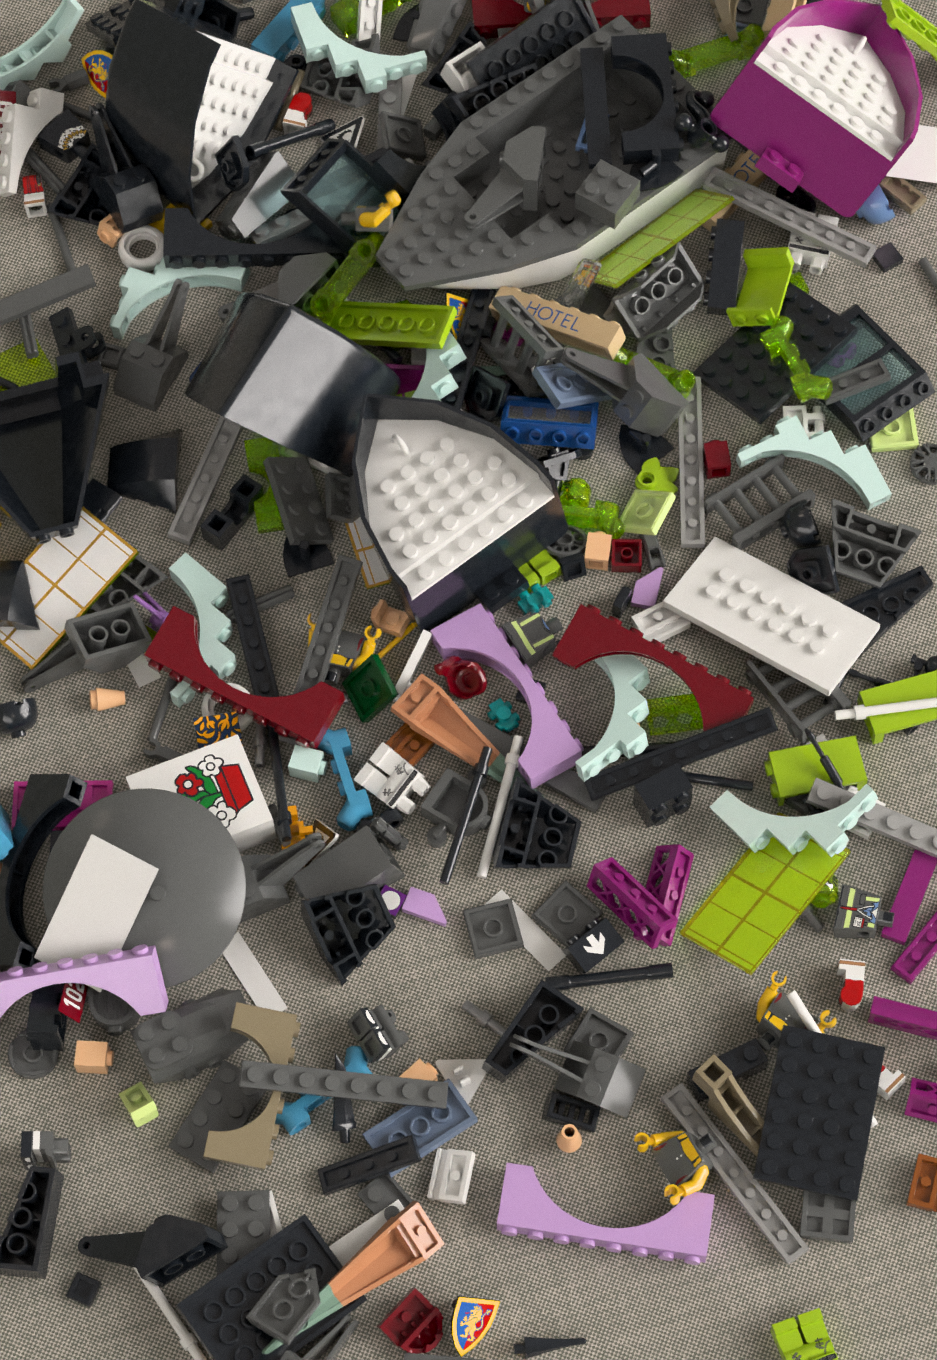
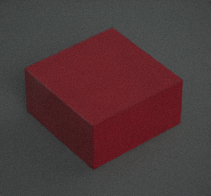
M612 539L611 572L641 573L642 539Z

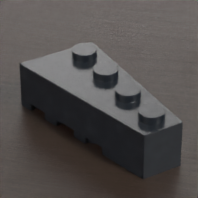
M535 63L446 98L444 101L461 123L539 69Z
M717 218V225L712 226L710 240H715L714 248H709L708 262H712V270H707L705 283L710 284L709 292H704L703 306H707V314L728 316L727 308L736 307L745 221Z
M36 959L34 964L42 961ZM65 983L53 984L32 991L26 1039L30 1041L33 1050L64 1051L67 1016L59 1012L58 1009Z
M541 980L484 1061L482 1069L503 1083L531 1059V1057L521 1051L510 1047V1042L536 1054L542 1050L512 1038L514 1034L546 1046L579 1018L584 1008Z
M30 1166L17 1196L18 1201L13 1212L11 1211L8 1216V1223L3 1235L0 1236V1275L46 1279L64 1176L56 1168Z

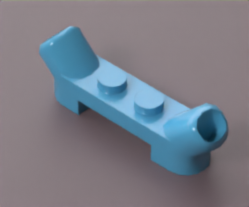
M328 728L317 749L333 756V760H330L333 774H338L340 781L337 782L340 796L345 795L346 802L336 817L337 824L346 831H354L361 819L373 816L366 789L355 790L345 757L353 755L346 728L334 731Z
M360 1046L348 1047L344 1060L346 1071L373 1074L367 1067L368 1059ZM301 1094V1098L295 1102L285 1101L282 1114L276 1115L275 1124L283 1125L289 1135H294L311 1124L308 1113L331 1097Z

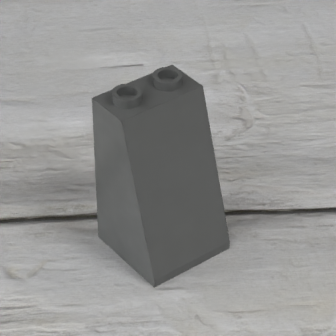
M279 151L269 152L257 159L249 170V182L240 191L234 192L215 221L219 226V233L224 238L232 240L247 237L289 202L281 194L280 190L290 181L295 173Z
M366 825L296 873L293 878L297 883L294 887L302 898L309 899L374 883L377 884L379 891H381L385 885L389 886L406 875L383 838Z

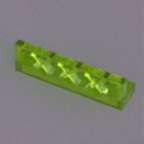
M693 693L646 699L649 710L647 722L650 736L703 729L702 717H700L701 711ZM683 713L693 717L689 724H682L676 718ZM662 716L669 721L665 727L654 728L652 717Z

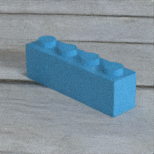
M290 0L251 45L284 62L286 55L291 50L296 49L299 44L291 22V7L312 2L318 16L322 20L326 13L325 0Z

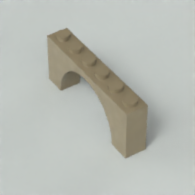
M236 1002L230 1031L239 1033L253 1041L263 1051L269 1063L287 1065V1063H293L296 1048L291 1047L293 1037L298 1038L301 1023L296 1022L297 1015ZM272 1091L268 1105L251 1123L231 1131L209 1130L203 1159L261 1171L265 1170L266 1165L271 1166L274 1150H269L271 1139L277 1140L279 1124H275L276 1115L282 1114L285 1099L280 1098L281 1092Z

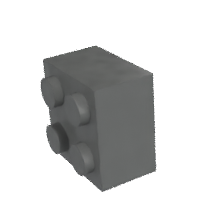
M600 159L575 192V208L615 230L639 198L641 180Z

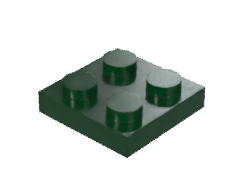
M371 654L342 682L362 723H369L399 695L378 654Z

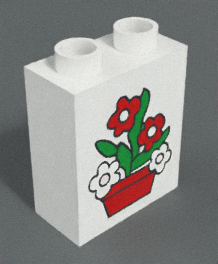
M238 734L126 776L129 790L148 788L167 790L186 796L203 805L226 827L235 841L239 852L277 838L273 818Z

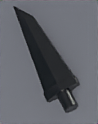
M335 1053L334 1070L346 1071L344 1064ZM333 1097L332 1131H339L340 1143H350V1129L356 1128L351 1099Z

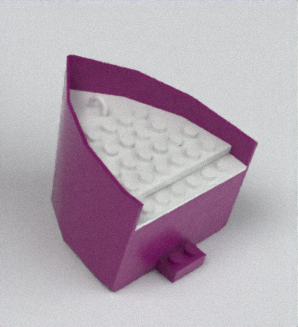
M822 0L797 6L772 27L718 100L710 116L717 127L759 156L755 164L756 168L788 191L793 193L797 186L800 185L840 215L852 217L914 141L919 127L923 95L914 56L897 28L895 30L892 29L886 22L887 15L882 10L881 4L850 0Z

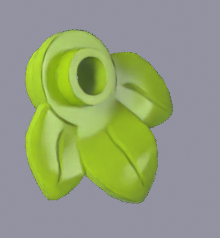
M651 458L643 463L642 471L635 479V486L641 490L665 491L675 494L678 492V488L673 483L677 480L679 469L660 467L658 458Z

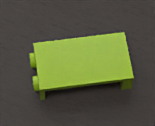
M788 247L745 249L743 258L748 270L737 306L727 308L726 310L733 327L777 325L794 266Z
M937 670L860 691L857 703L858 705L864 704L866 707L936 698ZM937 707L866 716L864 721L873 745L883 742L884 734L937 720Z
M856 735L818 742L823 753L829 756L842 778V785H854L860 791L867 784L868 779ZM813 744L768 753V759L764 762L766 775L771 776L773 784H770L772 798H777L778 806H783L784 800L787 797L808 794L815 778L833 784L820 762L821 757Z

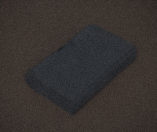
M92 478L87 485L83 507L104 523L121 503L123 497Z

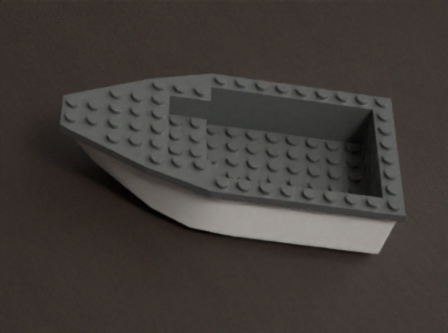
M620 15L459 124L419 176L395 219L393 227L390 228L376 253V261L404 291L426 287L438 289H500L502 286L523 288L561 280L581 269L586 264L595 261L702 187L714 167L720 170L723 169L727 151L718 153L712 149V145L709 142L701 148H696L687 139V132L689 130L678 132L679 138L683 137L684 151L680 152L679 161L673 162L684 173L667 186L655 190L640 191L639 198L615 230L575 208V192L593 170L588 167V154L584 153L582 149H580V152L575 151L585 119L580 48L603 47L613 166L630 174L633 164L623 165L621 149L622 132L632 131L649 123L658 114L663 104L657 88L647 78L633 71L612 69L611 36L640 34ZM674 68V75H671L672 80H676L677 93L674 94V99L679 101V113H676V116L680 113H687L696 124V119L687 109L685 99L688 91L696 89ZM712 106L706 109L709 112V114H711L714 107ZM531 126L546 127V162L538 210H523L517 205L474 231L468 230L465 227L464 216L500 172V167L503 165H499L500 151L505 150L506 141ZM717 127L716 136L720 134L725 135L730 143L735 141L733 137ZM586 134L583 140L584 144L587 143Z

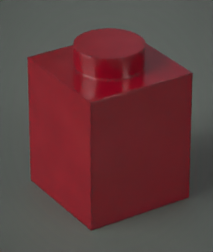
M712 440L708 443H703V461L707 479L730 476L731 460L727 440Z

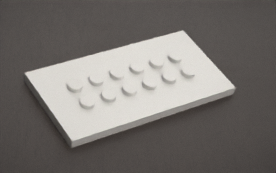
M717 537L712 539L663 600V607L827 696L839 684L880 629V624Z

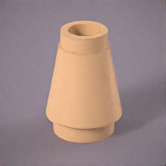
M95 688V690H90L89 692L91 710L97 709L98 712L125 705L124 690Z
M567 1124L557 1134L556 1143L564 1152H575L582 1144V1136L574 1125Z

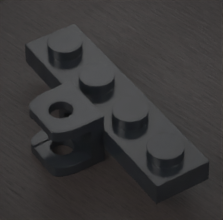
M65 307L49 317L60 356L79 352L81 363L85 364L88 363L87 358L91 360L106 349L103 335L100 332L94 333L93 328L89 325L78 329L73 311L69 307ZM98 340V341H99L98 346L95 347V348H93V345H94V344L96 343V341Z

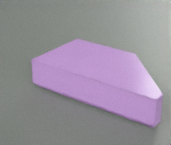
M662 567L636 581L631 606L648 609L656 605L663 575Z
M411 887L403 904L402 912L446 927L447 921L435 895Z

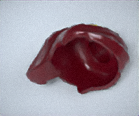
M453 655L434 665L436 674L445 677L448 692L455 697L467 700L485 692L488 683L486 675L476 662L462 660L460 657Z

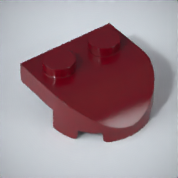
M412 1287L377 1327L399 1349L409 1353H426L434 1349L443 1336V1317L437 1307H434L416 1288Z

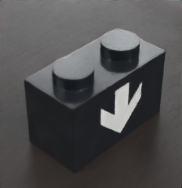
M594 918L584 926L586 931L579 936L576 933L565 942L568 946L562 951L580 974L587 973L625 942L607 918L600 920Z

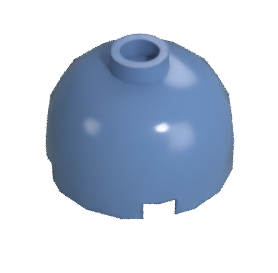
M879 184L856 212L859 219L864 217L868 223L874 225L883 224L895 218V214L889 208V202Z

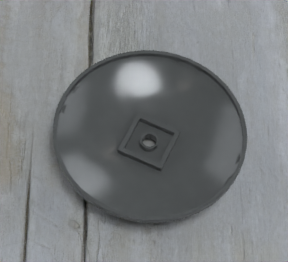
M152 788L132 789L111 794L81 811L62 831L47 861L43 880V903L48 925L91 834L159 869L123 944L122 951L131 950L135 946L143 944L148 947L155 945L165 988L186 982L210 967L222 955L236 934L242 919L246 900V877L243 861L235 841L222 822L203 805L186 796Z

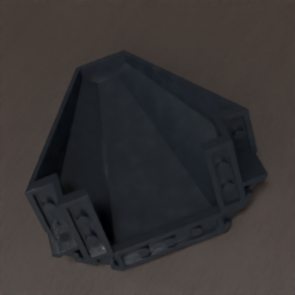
M79 352L55 357L56 378L0 392V509L31 540H36L37 544L47 543L56 536L61 538L73 536L75 534L74 529L78 528L109 388V372L103 373L100 360L82 364Z

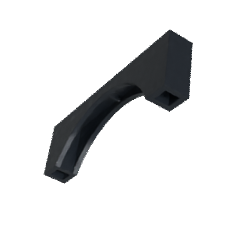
M326 205L323 211L335 220L347 205ZM165 208L163 257L166 268L194 267L201 269L204 267L227 268L239 266L242 268L251 266L269 268L283 266L294 256L325 252L335 258L339 266L349 265V255L313 222L299 233L280 241L265 244H244L223 239L209 232L196 221L188 208ZM341 226L350 234V226Z
M30 774L12 833L14 847L9 850V854L5 857L0 872V972H5L16 966H21L22 968L32 967L35 963L36 958L34 956L38 948L28 936L23 916L25 886L34 859L48 835L67 815L81 807L88 783L71 774Z

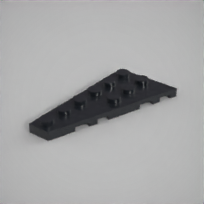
M922 565L884 582L880 588H871L841 602L845 606L880 624L879 631L857 659L933 589L934 583Z

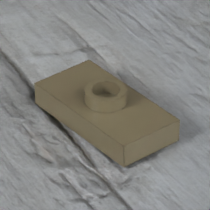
M887 176L879 183L883 193L910 215L927 201L925 195L903 178Z

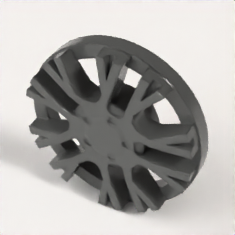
M924 443L914 450L910 459V469L914 477L920 482L928 485H937V451L935 453L930 451V449L937 450V444ZM919 455L923 460L915 459V457ZM924 470L927 474L925 477H922L919 472ZM930 474H934V480H930Z
M568 525L565 535L547 547L546 550L550 555L558 556L559 559L580 552L584 554L587 535L582 529Z

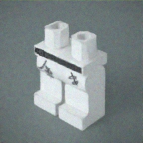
M822 214L818 215V218L838 227L839 218ZM791 232L788 248L794 260L793 270H800L801 264L810 265L809 272L811 274L821 275L823 269H827L831 251Z
M382 742L369 760L386 772L389 777L367 762L353 780L392 809L411 815L417 805L409 797L414 791L424 797L431 789V786L424 779L425 776L391 747Z

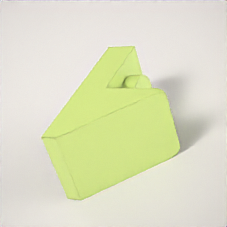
M142 1082L119 1093L136 1127H140L159 1116L157 1107Z

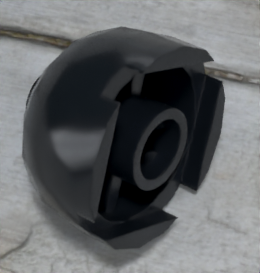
M807 499L790 505L783 515L784 524L780 525L784 539L789 538L792 544L798 548H809L822 544L821 539L816 540L815 537L820 534L811 509H805L804 505L809 504Z
M35 698L22 699L23 703L21 701H11L0 704L1 734H11L12 739L26 736V731L35 725L38 718Z

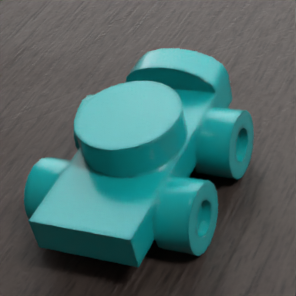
M538 583L531 588L534 593L529 594L526 590L519 595L521 600L518 601V606L524 615L530 612L531 614L538 613L542 605L544 608H547L552 604L551 600L554 599V596L547 586L542 588Z
M499 698L488 705L491 711L487 712V715L491 721L498 720L495 724L498 730H505L508 733L519 726L518 721L521 719L517 712L511 713L513 708L509 701L503 702Z

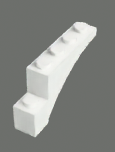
M38 88L29 92L27 98L28 106L15 103L4 107L2 113L3 131L0 136V196L8 197L17 194L18 180L26 154L41 130L53 118L63 113L64 93Z

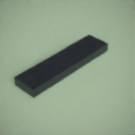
M410 1135L317 1169L323 1194L327 1196L420 1162L421 1157L415 1136Z

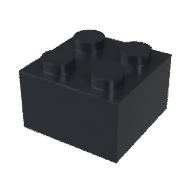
M676 763L634 785L633 805L647 828L653 825L660 826L668 820V817L674 814L681 815L690 808L693 786L680 765Z

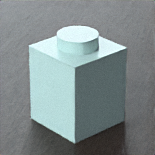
M295 745L288 765L289 775L318 783L320 775H325L328 764L325 761L324 752Z

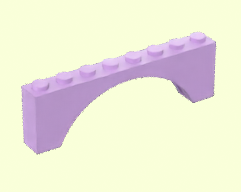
M480 603L430 630L432 633L431 640L443 659L455 655L462 660H470L489 666L507 677L520 690L531 714L532 727L528 743L518 759V768L529 787L534 789L575 766V761L582 757L584 749L579 739H574L569 733L571 730L568 723L564 719L560 720L558 717V711L551 700L548 702L545 698V691L541 684L534 682L528 665L521 663L517 649L513 645L510 647L507 643V636L501 627H496L492 613L488 609L485 610Z
M145 944L138 945L126 951L114 949L103 955L91 953L74 960L72 958H63L57 961V963L51 964L39 962L28 968L16 966L5 972H0V1018L14 1002L24 995L45 986L61 983L87 984L107 990L126 1001L140 1016L166 1012L169 1002L155 945L149 947Z
M507 1163L497 1219V1230L507 1236H517V1233L527 1235L532 1240H543L544 1237L554 1239L553 1241L558 1244H569L570 1241L580 1243L579 1245L584 1248L593 1249L595 1246L606 1247L607 1251L615 1253L627 1250L632 1251V1254L635 1256L646 1257L648 1254L658 1255L659 1259L665 1261H673L674 1258L684 1259V1262L687 1264L699 1265L700 1262L705 1263L707 1257L715 1195L700 1192L690 1194L684 1197L667 1214L643 1225L628 1228L600 1227L583 1222L558 1207L541 1187L533 1166Z

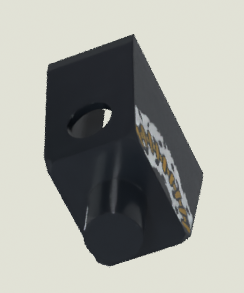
M68 108L37 135L39 146L42 150L66 163H71L77 157L82 159L91 145L88 131Z

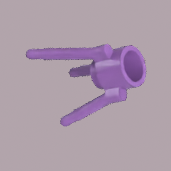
M144 592L142 595L150 604L138 595H134L133 598L152 613L149 620L152 626L144 625L147 631L156 635L169 613L147 592Z

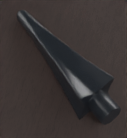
M524 1337L523 1343L513 1344L514 1354H524L525 1359L550 1351L582 1345L587 1340L586 1338L553 1339Z

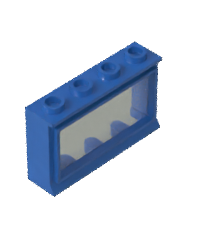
M507 395L500 429L517 444L594 449L599 402L556 410L549 398Z

